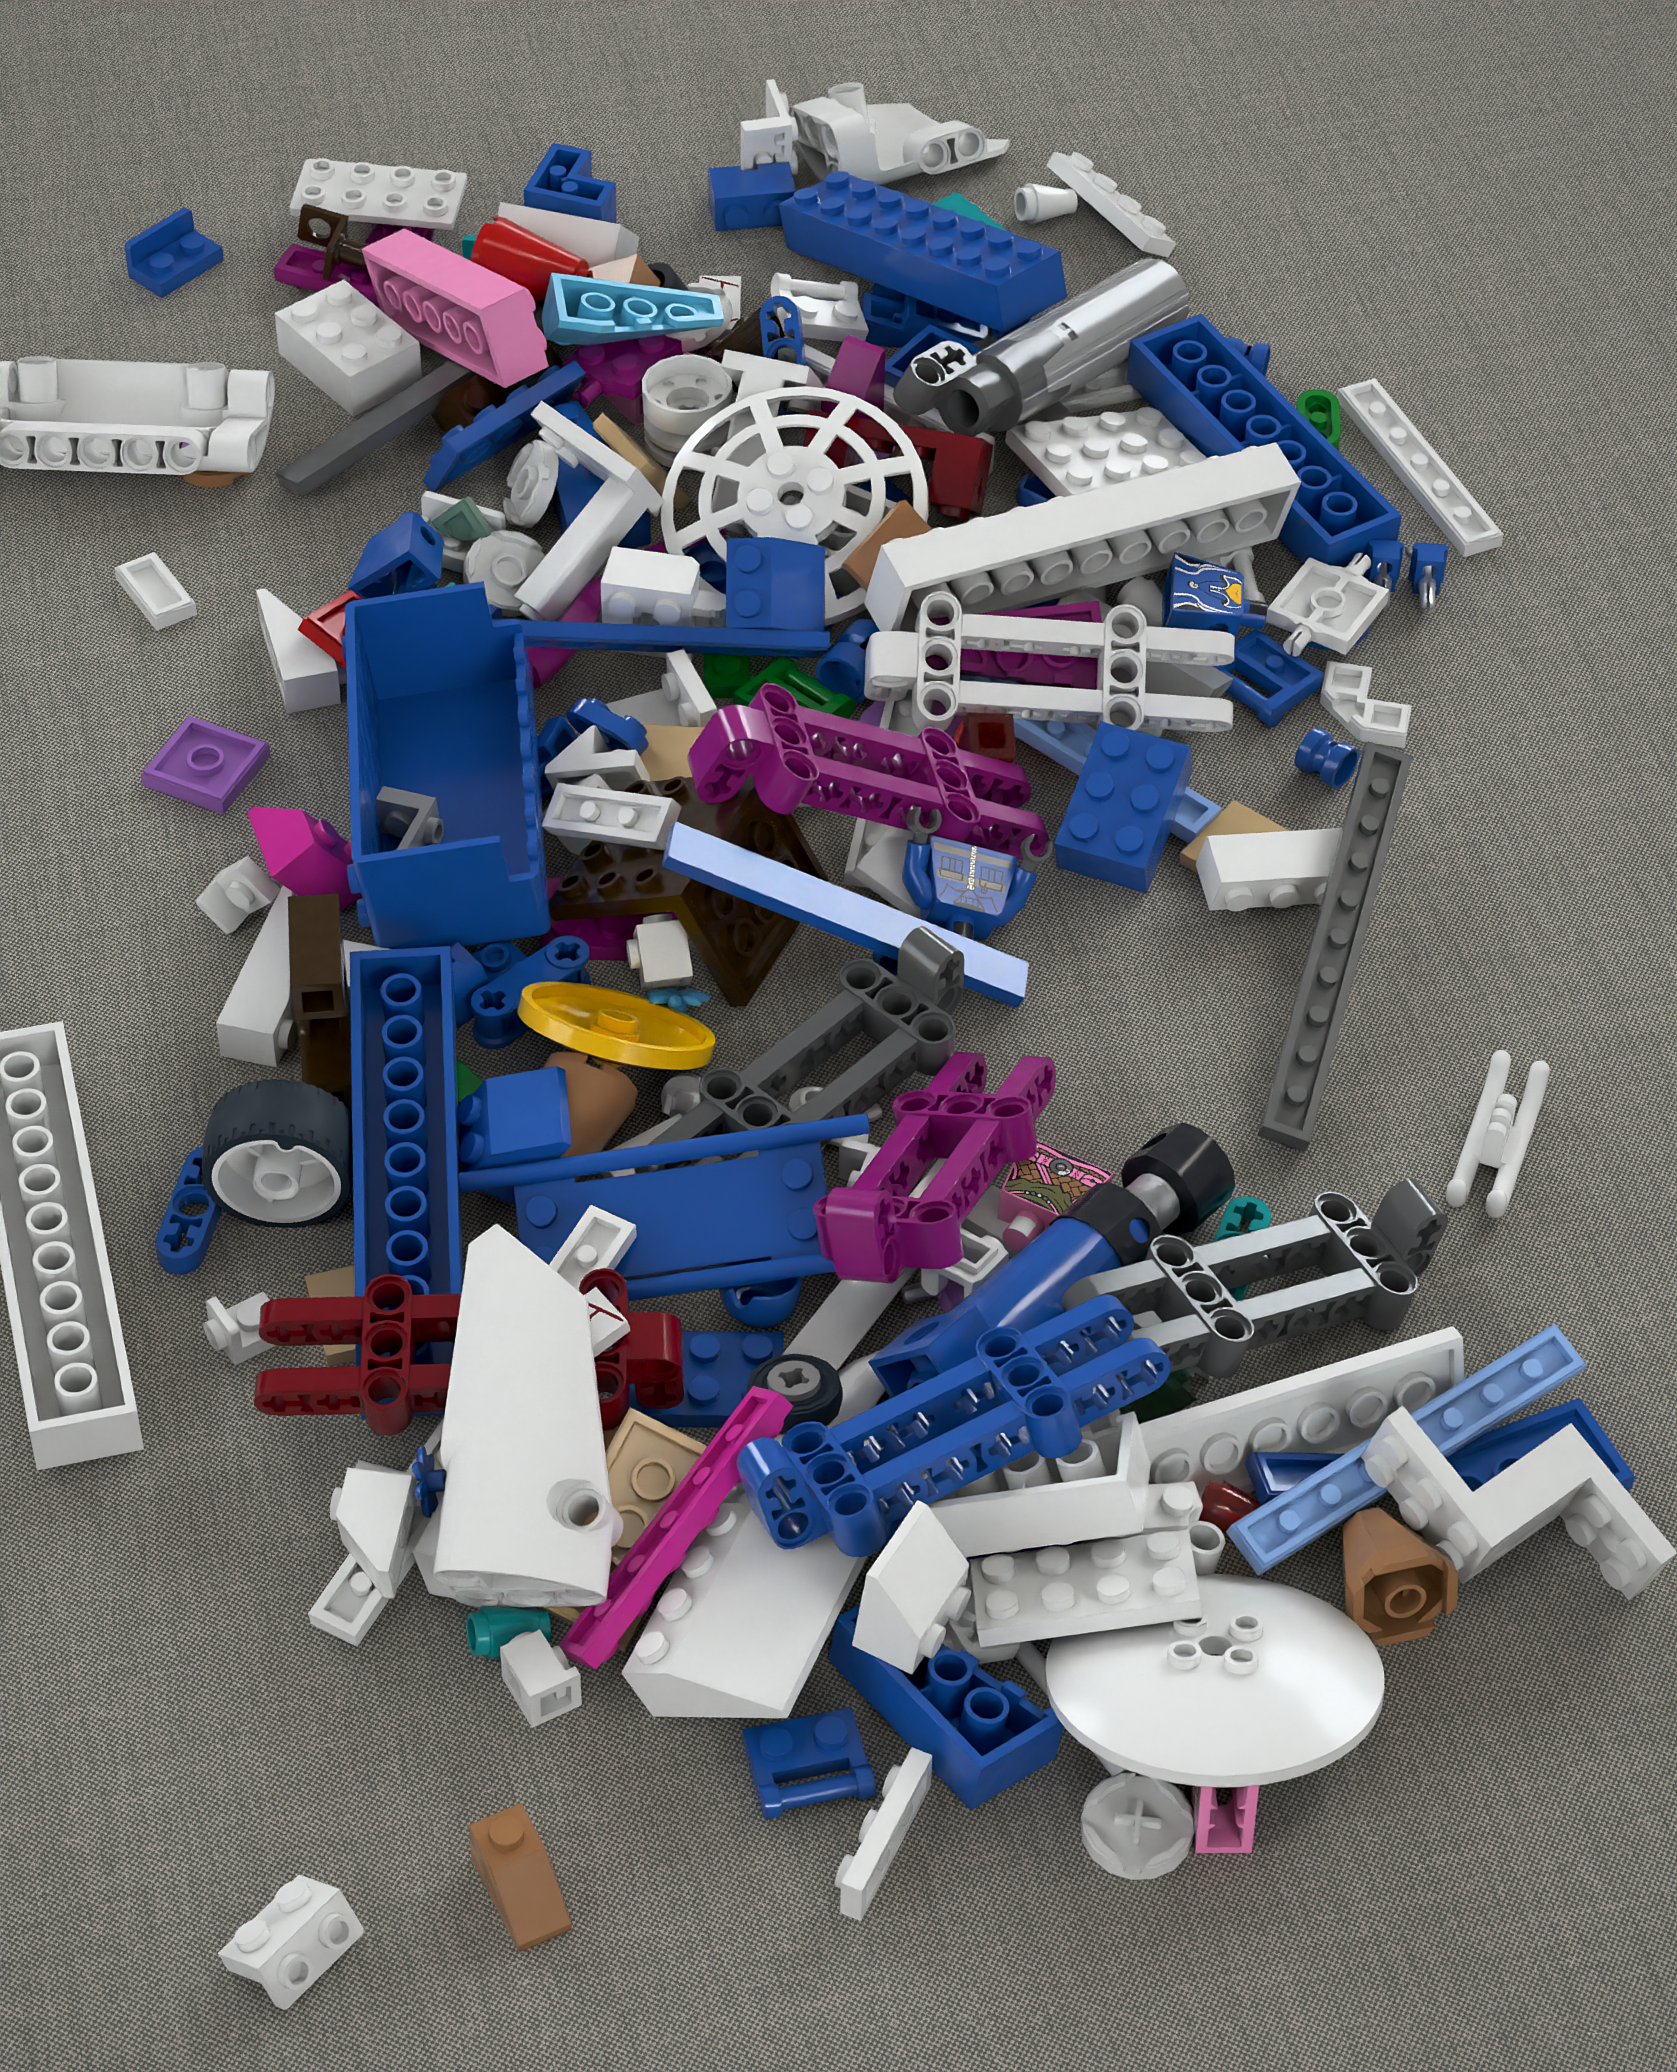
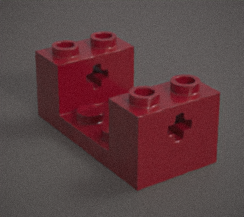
M809 409V415L827 419L831 414ZM851 417L845 424V427L860 436L873 452L892 454L894 447L900 448L886 428L876 420ZM898 424L911 440L920 460L934 462L928 492V503L938 507L937 514L964 521H969L970 513L981 515L993 445L983 438ZM806 427L803 447L809 446L819 429ZM839 437L835 438L825 453L838 469L858 465L860 461V456L854 448Z

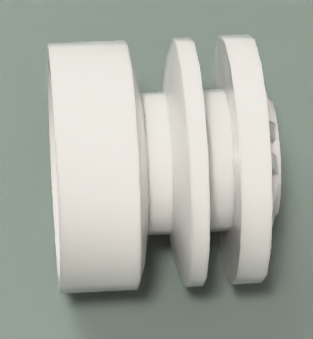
M676 355L660 360L647 370L642 379L645 449L657 462L671 468L676 456L691 435L709 418L733 404L732 379L723 370L720 363L699 355ZM731 420L715 429L698 445L694 452L710 456L713 447L725 444Z

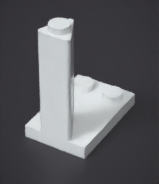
M726 349L724 351L721 367L739 388L736 402L754 394L778 388L803 386L825 388L809 366ZM797 399L781 401L788 403V409L799 413L809 414V409L814 410V408L821 410V400ZM780 401L768 404L773 418L777 417ZM751 410L731 419L726 443L745 428L756 424ZM756 436L739 447L729 457L728 461L749 467L757 458L766 453L761 436ZM721 477L717 478L712 499L713 513L738 503L737 491L739 483ZM743 521L726 527L727 534L742 536L743 530L746 527Z
M541 401L530 414L542 427L538 433L539 436L555 448L554 453L566 464L575 469L580 463L605 481L514 595L516 599L523 603L519 611L527 619L557 621L563 611L573 602L609 557L612 546L617 547L645 510L654 517H657L661 512V505L664 499L637 467Z

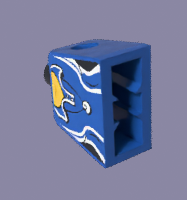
M1174 552L1163 583L1161 627L1221 631L1230 633L1235 638L1240 626L1259 630L1263 629L1268 604L1244 599V576L1240 572Z

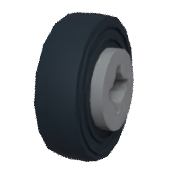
M804 1354L776 1356L761 1363L751 1373L746 1389V1394L753 1386L779 1392L793 1405V1408L784 1418V1425L779 1434H786L789 1429L804 1422L814 1421L825 1426L829 1425L838 1416L843 1399V1389L837 1370L825 1360Z

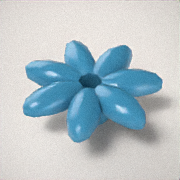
M668 987L665 990H652L647 993V998H650V1004L668 1003L669 1007L687 1014V1005L701 1006L702 1001H710L708 994L697 992L693 988H687L678 992V990Z

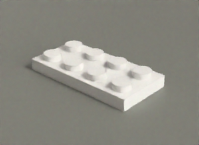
M1189 1529L1172 1532L1160 1531L1150 1535L1121 1539H1103L1092 1543L1063 1547L1051 1546L1041 1550L1012 1554H994L989 1557L970 1559L980 1648L1203 1617Z

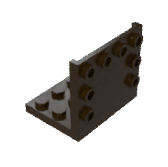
M751 774L731 799L717 804L707 803L699 798L692 777L684 778L683 776H677L668 780L658 781L639 780L629 785L624 791L672 798L682 806L676 822L826 882L829 880L793 815L780 814L767 807L757 793ZM592 840L581 851L580 858L568 875L558 883L556 892L549 900V912L554 921L674 911L731 1007L746 1006L801 922L662 867L665 850Z

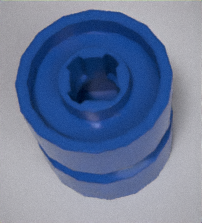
M858 619L851 622L816 666V677L819 683L837 694L844 692L853 698L856 704L864 701L866 698L864 695L866 648L870 636L873 633L880 632L875 622L868 619Z

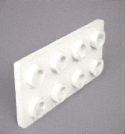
M324 158L307 159L290 204V214L300 216L302 205L309 204L349 216L348 221L452 230L467 185V174L449 170L416 169L408 166L394 167L373 165L366 162L331 161Z

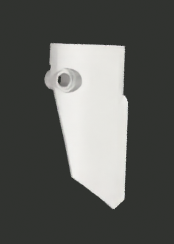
M496 1223L469 1243L441 1436V1460L447 1476L433 1578L453 1599L473 1607H481L482 1605L498 1607L600 1605L607 1599L612 1557L611 1547L621 1537L623 1519L611 1501L588 1300L542 1259ZM599 1512L592 1523L583 1526L588 1516Z

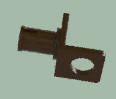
M303 204L300 210L297 236L300 240L327 247L323 279L329 281L336 265L339 266L341 263L368 270L362 248L369 246V244L348 238L349 216L313 205ZM314 218L322 219L329 224L331 232L327 235L315 233L309 226V221Z

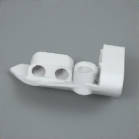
M861 83L836 85L828 90L829 99L819 97L789 106V117H795L798 127V141L796 143L806 162L821 182L830 173L845 171L849 175L866 181H873L877 185H883L922 172L939 174L1004 154L1010 145L1009 139H986L980 129L959 120L941 124L915 109L909 103L866 104L864 86Z

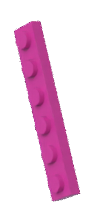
M755 1386L750 1389L610 1575L606 1601L600 1605L587 1606L558 1644L571 1661L597 1670L601 1663L614 1655L619 1647L621 1636L633 1620L641 1616L650 1607L653 1601V1594L662 1581L682 1564L686 1557V1549L698 1533L715 1520L719 1512V1505L731 1489L742 1482L737 1469L739 1453L751 1441L762 1437L774 1439L782 1430L784 1418L793 1408V1405L779 1392Z

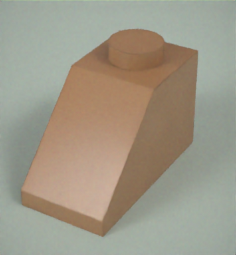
M522 1803L469 1824L472 1863L518 1952L572 1930V1924L546 1848Z

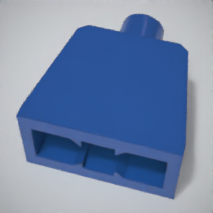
M414 512L401 514L398 521L372 536L367 542L348 585V590H352L362 599L424 590L440 580L444 547L442 537L419 514Z

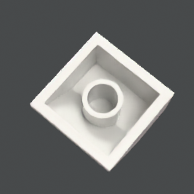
M917 1500L866 1574L852 1646L911 1675L924 1656L932 1659L936 1655L946 1634L945 1624L949 1618L957 1621L961 1617L971 1595V1590L964 1588L969 1563L927 1504Z

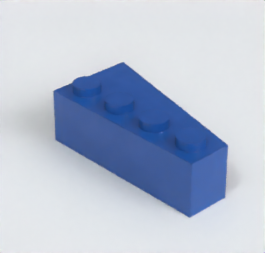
M577 400L552 407L610 448L595 431L593 422ZM538 424V433H539V431L542 429V427ZM538 434V440H541V441L546 442V441H545L544 439H542V438L539 436V434ZM558 457V477L552 498L562 536L605 481L580 463L574 469ZM645 510L617 547L635 549L651 544L649 512Z
M860 1604L837 1617L828 1660L910 1747L933 1755L932 1770L970 1810L975 1809L1056 1758L1064 1726L1058 1720L1054 1710L1048 1707L1046 1711H1043L1025 1699L1027 1691L1009 1679L1001 1683L978 1667L980 1660L964 1649L960 1651L952 1650L942 1643L936 1655L932 1659L924 1656L911 1675L852 1646Z

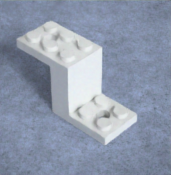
M1404 1406L1385 1418L1360 1456L1364 1460L1366 1471L1374 1483L1382 1488L1385 1487L1399 1504V1511L1405 1522L1414 1530H1420L1429 1543L1452 1560L1459 1573L1458 1579L1462 1584L1466 1583L1559 1515L1565 1521L1566 1530L1574 1542L1582 1547H1586L1600 1564L1601 1573L1608 1584L1617 1590H1621L1628 1600H1631L1646 1589L1677 1554V1551L1572 1423L1474 1492L1471 1491Z

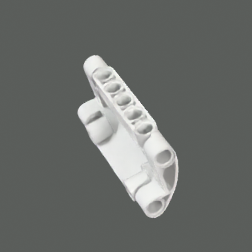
M31 356L18 359L17 369L14 361H0V464L4 467L14 469L186 475L191 474L195 470L251 473L257 467L264 451L275 396V382L272 371L232 369L229 374L224 364L214 362L187 364L55 359L47 356ZM179 442L190 444L181 449L179 448Z

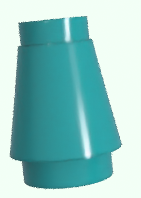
M482 1605L479 1611L469 1612L467 1615V1640L473 1657L484 1656L487 1661L501 1657L500 1647L508 1644L514 1637L524 1632H535L540 1629L548 1642L551 1639V1623L546 1609L536 1610Z

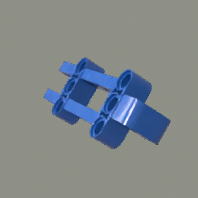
M1101 1295L1024 1333L1009 1326L989 1329L976 1341L975 1349L978 1356L830 1429L822 1423L814 1421L795 1425L783 1436L782 1446L773 1438L762 1437L755 1439L747 1444L739 1453L737 1469L753 1512L778 1547L793 1550L829 1534L839 1550L845 1555L864 1557L873 1554L885 1543L887 1533L884 1526L908 1515L917 1500L928 1505L1033 1451H1036L1042 1457L1050 1459L1070 1455L1077 1450L1082 1442L1081 1427L1162 1386L1170 1374L1171 1362L1156 1342L1150 1338L1140 1337L1123 1344L1132 1333L1134 1319L1118 1298L1112 1295ZM1081 1330L1085 1334L1084 1338L1079 1333ZM1060 1342L1061 1348L1057 1350V1344ZM1117 1374L1121 1377V1381L1116 1377ZM965 1389V1396L961 1398L960 1392ZM917 1413V1420L913 1422L912 1416ZM888 1426H891L894 1430L892 1434L888 1431ZM999 1435L1000 1440L996 1442L995 1437ZM868 1437L869 1443L864 1446L863 1440ZM950 1459L951 1464L947 1466L946 1461ZM923 1471H924V1472L927 1474V1476H928V1477L925 1478V1479H924L923 1476L920 1474V1473L923 1472ZM902 1483V1489L898 1491L897 1486Z

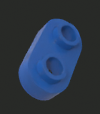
M578 698L566 712L569 723L580 734L584 733L589 727L596 725L610 751L617 749L637 750L639 756H641L649 746L645 737L647 731L638 720L629 715H625L622 718L612 713L604 703L596 698H591L590 700Z

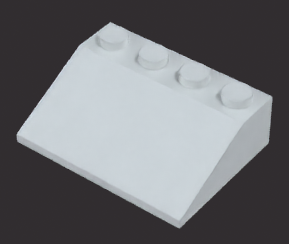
M750 1503L720 1504L715 1520L707 1528L701 1530L687 1548L684 1561L672 1576L621 1674L653 1717L788 1718L867 1556L850 1557L839 1550L829 1534L793 1550L782 1549L770 1537L753 1512Z

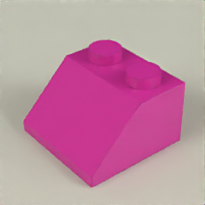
M253 807L247 812L271 878L298 896L339 893L340 912L362 895L361 893L352 894L349 886L347 865L353 864L351 842L340 837L328 821L324 819L317 821L303 810Z

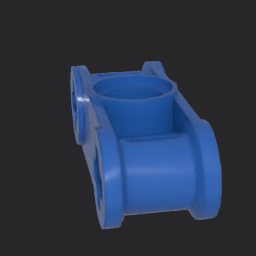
M571 935L555 938L533 955L512 965L496 979L479 987L470 999L472 1012L477 1017L472 1027L473 1038L477 1044L487 1049H502L532 1029L519 1018L517 1013L522 990L526 986L538 982H572L591 985L590 974L585 969V965L590 957L587 943L581 938Z

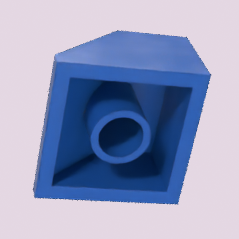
M775 537L727 538L726 628L825 632L826 548L824 546Z
M558 1066L488 1078L472 1095H467L461 1101L457 1111L458 1123H460L461 1146L459 1159L462 1161V1172L557 1159L572 1145L566 1071ZM513 1186L481 1190V1192L515 1204Z

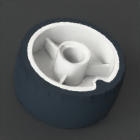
M263 1079L251 1083L247 1082L244 1085L237 1086L235 1089H231L230 1092H226L216 1102L204 1136L202 1181L207 1194L225 1212L247 1223H253L258 1226L303 1228L308 1225L312 1226L316 1223H321L323 1220H328L346 1204L353 1186L352 1113L349 1112V1109L344 1106L342 1101L340 1102L331 1093L325 1092L314 1085L296 1082L295 1080Z

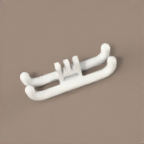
M1505 1050L1495 1051L1491 1057L1486 1082L1453 1179L1448 1183L1446 1190L1447 1203L1452 1207H1461L1467 1200L1479 1163L1499 1168L1492 1191L1488 1194L1485 1205L1487 1214L1492 1218L1502 1217L1508 1207L1543 1101L1550 1073L1549 1065L1543 1060L1535 1061L1531 1065L1525 1091L1513 1125L1517 1100L1510 1094H1503L1511 1064V1056Z

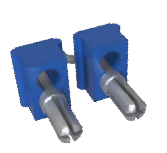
M1370 540L1368 542L1367 556L1372 564L1364 573V577L1371 583L1389 589L1388 602L1383 610L1390 607V594L1395 592L1396 581L1400 575L1402 556L1406 553L1407 557L1411 559L1408 580L1412 582V593L1420 594L1419 609L1423 613L1426 611L1428 595V614L1432 613L1435 610V595H1439L1440 586L1444 581L1449 547L1444 544L1418 542L1411 549L1410 547L1405 548L1404 544L1400 541Z

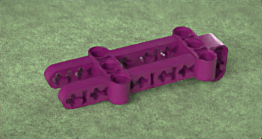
M774 683L763 684L748 707L730 705L719 709L711 717L687 755L697 795L702 801L717 804L731 799L751 774L761 801L771 810L780 814H791L800 803L911 831L907 826L906 817L913 808H921L919 822L924 828L928 825V816L931 809H938L942 818L941 825L937 831L928 833L927 841L931 835L1016 856L1017 859H1023L1020 852L1021 843L1030 835L1035 834L1029 847L1030 852L1034 856L1040 855L1049 841L1046 827L1039 815L1016 809L1024 805L1031 796V786L1026 772L1021 766L958 749L955 741L947 733L936 727H925L918 737H913L798 706L795 697L788 690Z
M955 1052L926 1090L906 1092L894 1099L892 1106L896 1129L851 1188L835 1187L829 1195L820 1198L813 1206L822 1256L827 1260L833 1261L836 1275L839 1279L892 1284L897 1280L905 1267L943 1269L957 1264L963 1258L964 1251L960 1226L1005 1163L1024 1161L1037 1153L1038 1144L1034 1122L1050 1101L1056 1083V1070L1051 1058L1037 1056L1022 1057L996 1094H982L987 1079V1066L984 1056L980 1053ZM935 1158L947 1159L919 1198L907 1197Z

